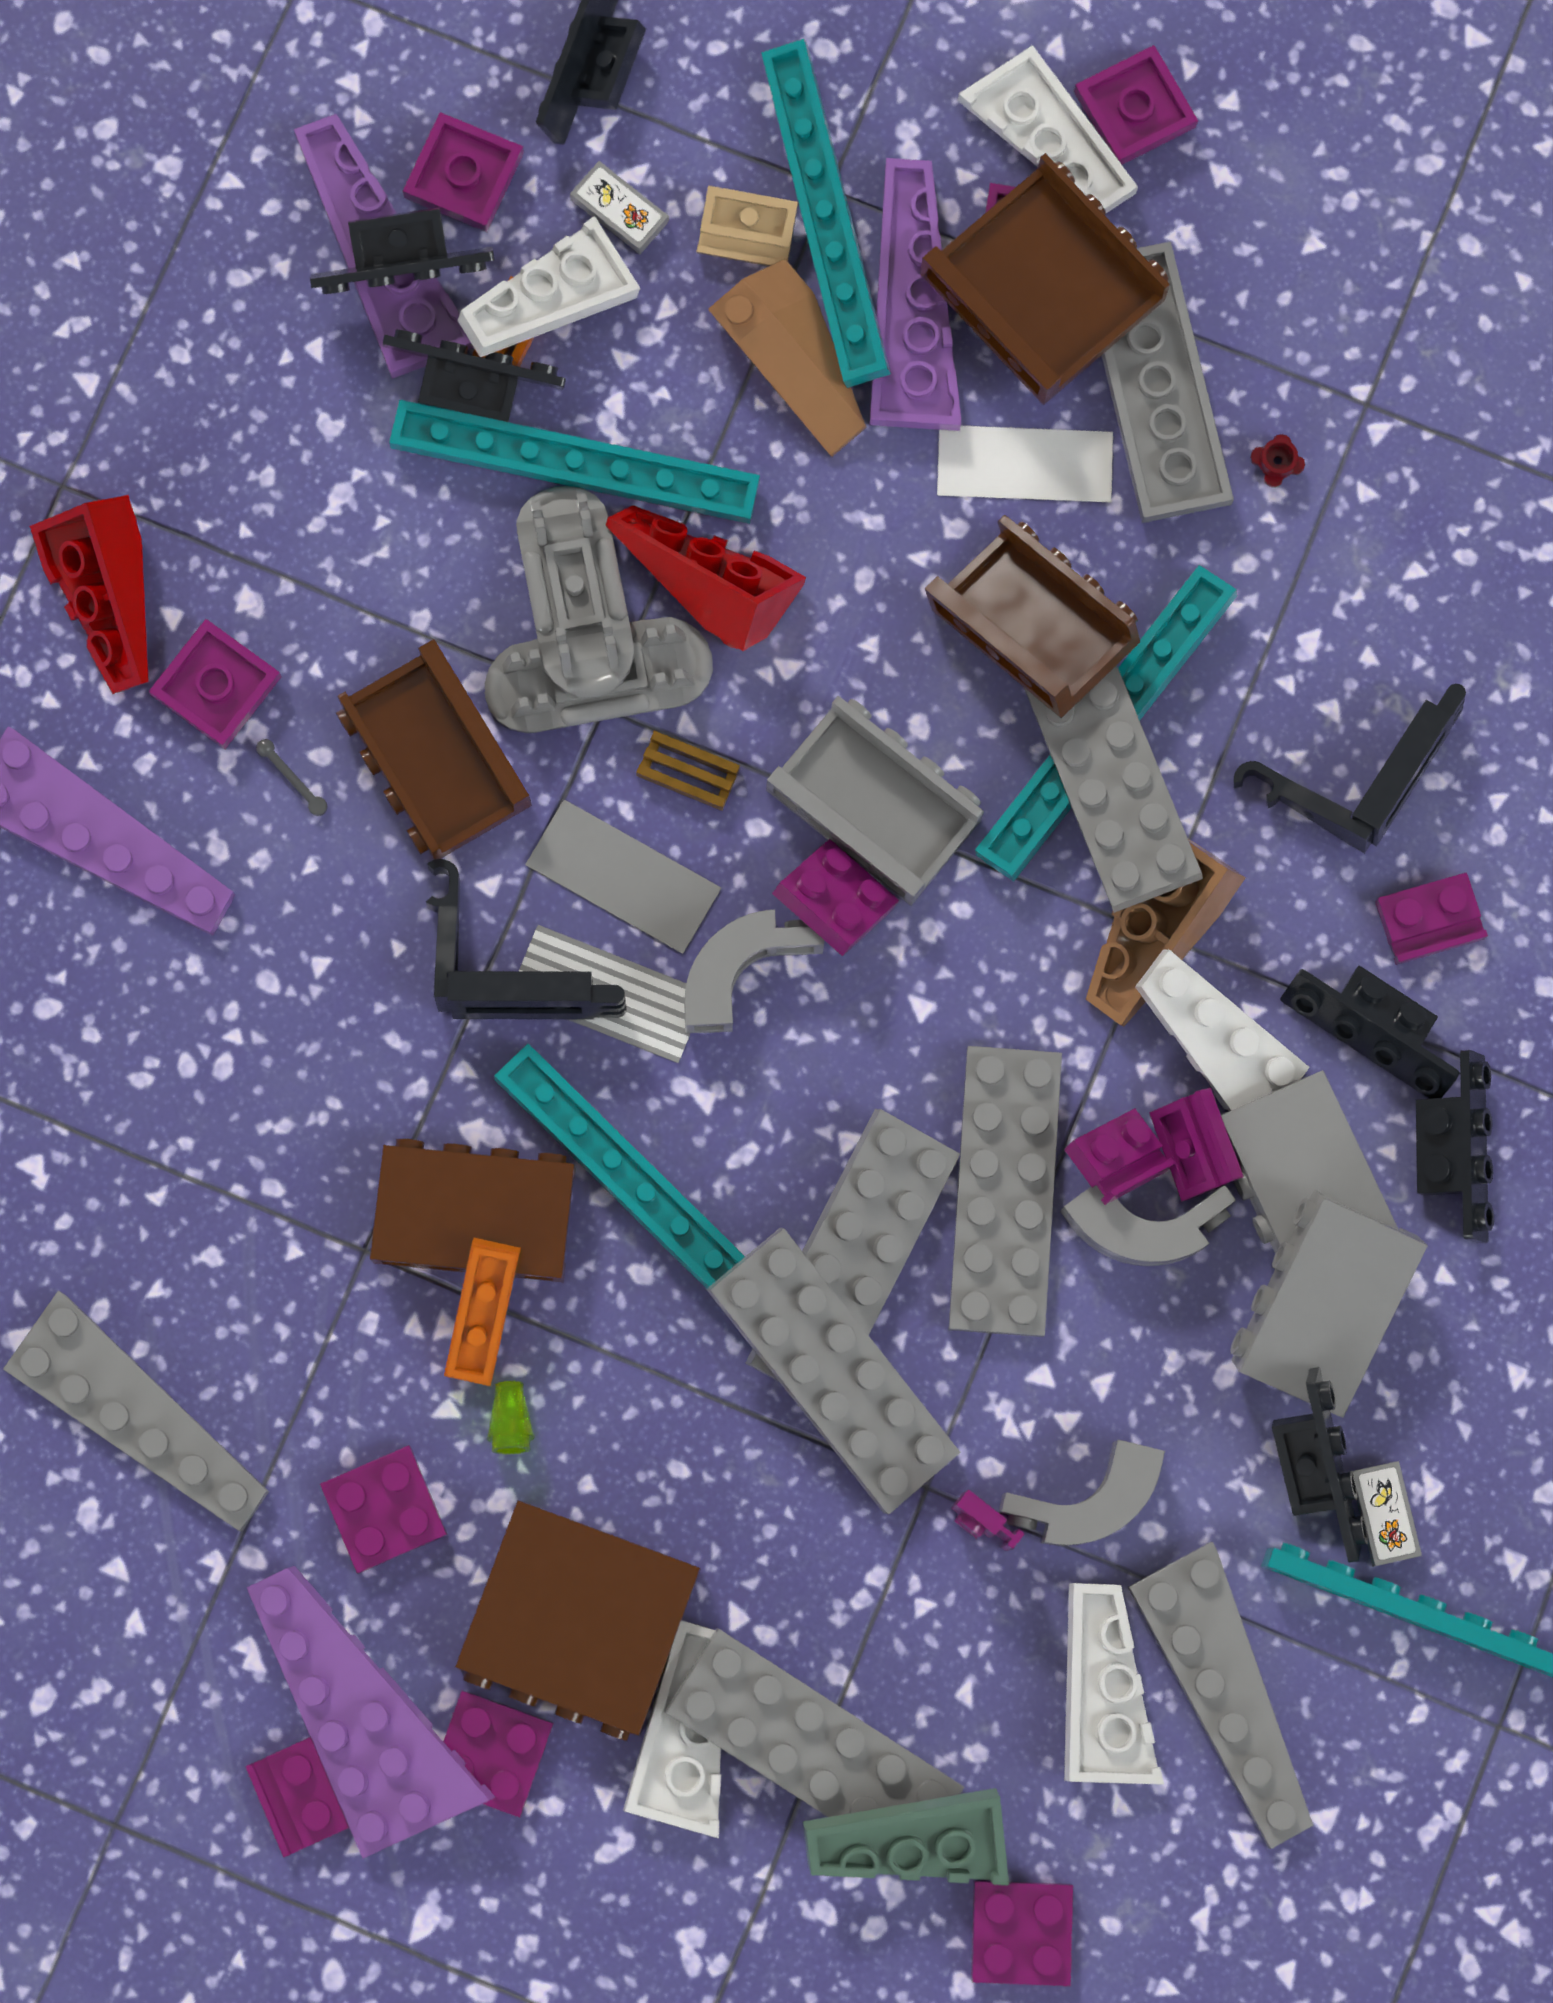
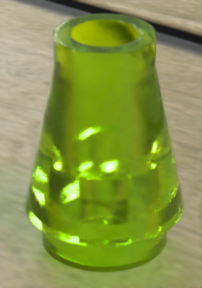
M519 1381L498 1382L495 1384V1397L487 1441L492 1443V1452L496 1454L526 1453L530 1451V1441L535 1436L525 1400L524 1383Z

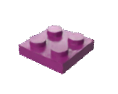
M1155 45L1075 84L1074 93L1095 130L1121 165L1196 128L1198 123L1196 115Z
M439 112L403 189L404 198L430 209L440 207V213L488 232L523 157V146Z
M205 619L151 687L149 693L153 698L216 744L226 749L282 676L271 665Z
M831 839L827 840L785 877L772 893L841 956H844L884 919L899 902L891 892Z
M410 1445L320 1484L357 1574L448 1535Z
M462 1690L443 1742L451 1751L455 1750L467 1763L465 1765L466 1769L480 1785L485 1784L495 1796V1798L483 1803L484 1805L521 1817L554 1723Z
M974 1880L972 1983L1071 1986L1073 1885L1009 1882V1885H993L991 1881Z

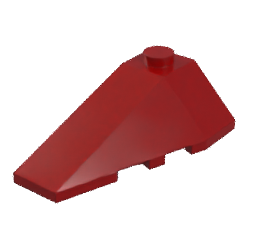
M129 495L86 502L31 525L30 529L43 571L51 584L58 583L69 601L64 607L71 620L79 619L87 633L86 647L112 694L149 682L142 538Z
M635 505L607 518L605 526L705 630L721 638V641L731 648L745 651L766 639L804 586L806 577L768 555L754 550L750 558L726 549L728 540L715 535L712 540L687 534L688 528L685 524Z

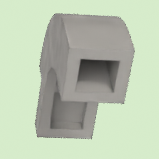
M775 909L751 913L727 924L703 946L689 972L684 1003L685 1034L732 1032V991L740 974L752 963L770 956L823 954L824 940L802 920L787 921L784 923L785 928H776Z
M1224 1185L1184 1215L1169 1221L1157 1222L1145 1220L1132 1214L1118 1199L1104 1205L1101 1201L1104 1195L1095 1186L1093 1188L1090 1187L1066 1204L1060 1212L1077 1235L1099 1253L1116 1261L1131 1265L1160 1266L1184 1260L1209 1245L1210 1243L1199 1228L1204 1226L1209 1233L1230 1218L1231 1215L1226 1208L1233 1204L1236 1199Z
M1116 1440L1112 1444L1105 1477L1099 1488L1086 1500L1073 1505H1057L1006 1492L1002 1495L998 1513L1009 1515L1008 1525L1036 1531L1037 1523L1045 1524L1041 1540L1042 1544L1070 1546L1099 1540L1124 1527L1146 1505L1157 1484L1165 1451Z

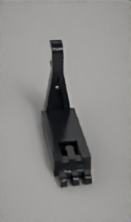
M1452 684L1448 687L1438 705L1425 700L1353 814L1352 811L1295 783L1257 761L1245 762L1237 768L1234 774V789L1243 787V781L1246 777L1256 776L1270 784L1273 788L1269 794H1266L1268 808L1273 807L1280 800L1365 854L1370 844L1378 846L1447 738L1451 728L1463 711L1466 690L1460 684Z
M435 859L427 863L429 871L434 876L438 874L449 876V891L447 895L442 898L431 896L426 901L427 908L438 913L434 999L438 1012H451L453 1019L594 1020V1018H620L625 1015L627 1005L624 989L619 985H593L591 971H458L459 873L456 866L445 859Z

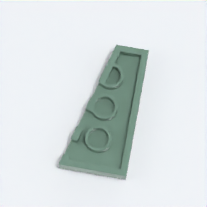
M996 1788L803 1821L807 1861L811 1875L874 1878L876 1874L899 1875L900 1880L920 1881V1876L945 1877L948 1882L969 1883V1879L990 1880L993 1885H1009L1001 1800Z

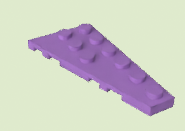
M295 1566L286 1568L247 1587L362 1858L368 1857L495 1798L486 1785H480L466 1769L465 1765L467 1763L455 1750L451 1751L433 1731V1724L384 1668L380 1669L364 1651L366 1647L354 1634L350 1635L332 1614L333 1609Z

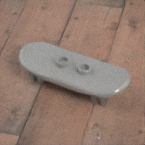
M555 486L542 490L531 497L521 508L516 523L539 649L542 651V664L552 682L567 694L580 698H597L610 693L621 685L631 670L634 659L631 627L612 532L605 526L608 514L604 504L596 495L583 488Z
M664 617L630 622L634 643V659L629 674L621 685L608 694L597 698H580L567 694L552 682L544 670L542 651L539 649L538 639L511 645L496 657L489 667L485 679V699L490 712L500 724L510 730L521 733H537L670 709L689 704L701 696L709 685L712 676V654L708 642L701 633L685 621Z

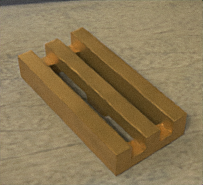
M654 730L650 744L643 755V760L636 771V776L723 811L740 771V765ZM662 747L726 773L727 776L724 779L660 753L658 749ZM655 762L721 790L717 796L653 770L650 767Z

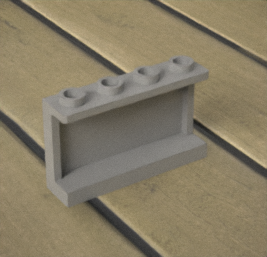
M837 696L832 702L830 711L782 768L778 766L767 779L766 791L826 839H831L861 867L912 906L981 822L984 813L979 807L981 801L967 788L960 785L956 789L942 777L945 773L932 760L927 757H922L919 760L906 750L908 743L897 732L890 728H886L883 731L870 721L872 715L859 702L850 699L847 703Z
M1323 1070L1221 1115L1244 1176L1233 1181L1244 1201L1250 1199L1257 1214L1256 1217L1252 1218L1255 1230L1264 1244L1270 1242L1275 1253L1282 1242H1289L1296 1228V1225L1293 1224L1296 1210L1304 1198L1310 1199L1314 1190L1324 1193L1333 1201L1398 1229Z
M1314 1190L1310 1199L1304 1198L1299 1204L1293 1220L1296 1228L1289 1242H1282L1277 1249L1272 1263L1275 1271L1268 1285H1261L1256 1292L1251 1306L1254 1314L1247 1328H1240L1235 1335L1230 1353L1233 1355L1232 1362L1239 1372L1310 1403L1306 1388V1380L1309 1369L1320 1367L1323 1381H1331L1335 1394L1336 1409L1330 1410V1412L1343 1418L1428 1245L1414 1233L1403 1228L1395 1229L1329 1199L1320 1191Z

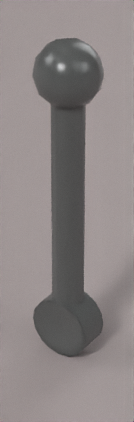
M260 740L256 746L257 753L262 757H268L309 803L308 808L311 814L314 816L324 815L328 808L325 799L313 795L277 755L271 740Z

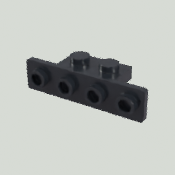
M581 0L575 18L570 24L569 34L560 58L554 66L551 82L544 100L539 106L536 124L556 144L565 143L579 106L616 110L646 32V28L639 20L612 17L618 0Z
M440 207L348 221L356 267L311 274L310 284L311 288L321 287L323 294H334L350 290V282L367 280L368 287H380L396 283V275L413 273L414 280H426L440 277V269L458 266L459 273L482 271L487 269L486 262L495 260L493 247L447 253Z
M395 329L394 337L384 335L382 346L385 348L427 357L418 399L420 404L509 422L518 379L561 390L565 386L566 378L557 376L558 368L551 365L531 362L530 369L512 365L513 357L497 352L486 355L484 359L468 355V346L441 340L440 347H434L421 343L423 335Z
M1360 965L1350 976L1341 993L1308 971L1300 969L1280 998L1281 1002L1297 1013L1309 1019L1429 1099L1442 1098L1460 1074L1456 1068L1422 1047L1438 1016Z
M1461 1050V1097L1416 1100L1417 1194L1423 1196L1463 1194L1464 1239L1476 1243H1488L1489 1231L1494 1226V1211L1491 1203L1488 1202V1184L1493 1179V1164L1490 1156L1487 1155V1136H1490L1492 1132V1116L1490 1110L1486 1108V1089H1489L1491 1086V1069L1489 1063L1485 1061L1484 1055L1472 1050Z
M1320 1367L1310 1368L1306 1380V1388L1312 1414L1275 1419L1272 1423V1431L1293 1516L1336 1509L1348 1563L1358 1562L1362 1545L1368 1544L1365 1520L1362 1515L1355 1516L1352 1500L1357 1499V1488L1353 1472L1344 1470L1341 1455H1346L1347 1451L1344 1432L1341 1426L1334 1427L1330 1410L1336 1409L1335 1394L1331 1381H1323Z

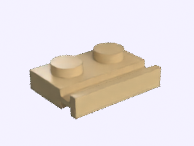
M708 185L696 252L771 266L784 259L788 262L799 203Z

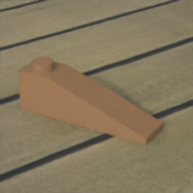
M786 259L743 278L708 308L718 323L831 457L867 428L852 388H847L843 382L833 339L823 318L817 298Z
M1190 839L1188 840L1202 872L1203 879L1115 913L1112 911L1111 915L1114 916L1107 942L1101 947L1086 1000L1123 1027L1146 1002L1135 986L1162 950H1171L1182 960L1218 919L1246 878Z

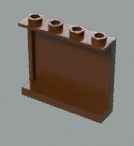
M1046 153L1040 157L1038 169L942 250L935 246L923 256L920 271L923 278L1043 405L1162 304L1170 287L1168 276L1164 269L1155 260L1150 259L1148 261L1136 249L1137 244L1132 235L1121 226L1116 228L1105 216L1106 211L1100 201L1092 194L1085 195L1075 185V179L1071 171L1062 162L1057 161L1055 163Z
M517 1500L455 1668L466 1671L463 1680L473 1685L490 1690L493 1682L511 1688L508 1697L524 1704L536 1707L539 1699L555 1704L557 1707L554 1714L564 1719L582 1724L584 1716L603 1722L600 1732L627 1741L630 1733L640 1736L701 1568Z

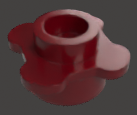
M1284 434L1276 435L1264 447L1254 448L1250 456L1252 464L1259 466L1265 475V484L1273 488L1279 487L1283 479L1288 476L1301 474L1305 468L1304 459L1298 456L1297 448L1292 443L1290 437ZM1274 458H1281L1282 463L1279 465L1275 464Z

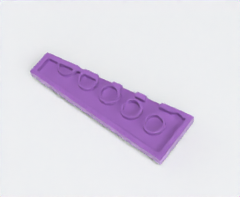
M337 114L296 128L294 132L347 267L355 268L348 221L397 213L378 180L371 173L367 162ZM413 273L396 275V283L380 287H368L367 280L354 282L392 379L423 368L427 363V357L382 346L384 335L394 337L395 329L423 335L421 343L434 347H440L441 340L466 345L468 350L474 348L458 322L459 311L437 278L414 280Z
M886 158L876 317L891 374L872 380L870 425L960 431L961 412L947 302L920 274L922 257L935 246L942 250L938 228L939 220L932 161Z
M7 726L0 739V828L213 936L235 897L234 892L16 730Z

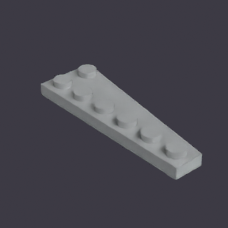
M57 1291L3 1368L10 1375L240 1532L243 1531L269 1493L240 1462L140 1368L126 1352L110 1339L67 1295L60 1291Z
M1213 1541L1128 1586L1133 1599L1267 1847L1272 1849L1314 1826Z

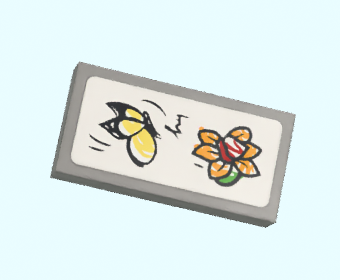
M600 161L595 164L570 193L571 201L590 216H595L600 224L639 255L669 222V216Z
M1399 1461L1352 1471L1356 1482V1501L1360 1516H1363L1366 1524L1367 1546L1372 1567L1422 1556Z

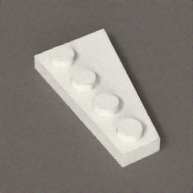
M1033 45L959 93V103L1034 165L1039 166L1040 157L1044 153L1055 163L1057 161L1062 162L1073 174L1075 185L1085 195L1092 194L1103 205L1106 213L1136 194L1138 189L1136 183Z
M594 216L584 223L582 229L573 236L569 237L567 235L554 244L553 249L539 260L534 258L523 266L520 273L507 282L503 280L462 309L458 322L478 355L483 357L636 299L640 287Z
M1162 950L1135 986L1168 1033L1174 1035L1187 1053L1186 1057L1195 1070L1200 1071L1212 1087L1216 1099L1229 1112L1300 1081L1310 1068L1171 950Z
M1069 1583L1064 1781L1164 1784L1161 1768L1157 1766L1153 1748L1155 1740L1151 1723L1147 1720L1142 1694H1144L1141 1676L1137 1674L1132 1651L1134 1643L1121 1585Z
M681 1621L661 1676L623 1810L719 1838L718 1810L721 1785V1748L665 1712L715 1630Z

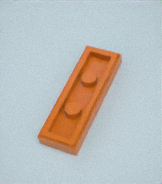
M473 1238L444 1372L445 1377L491 1386L521 1248Z

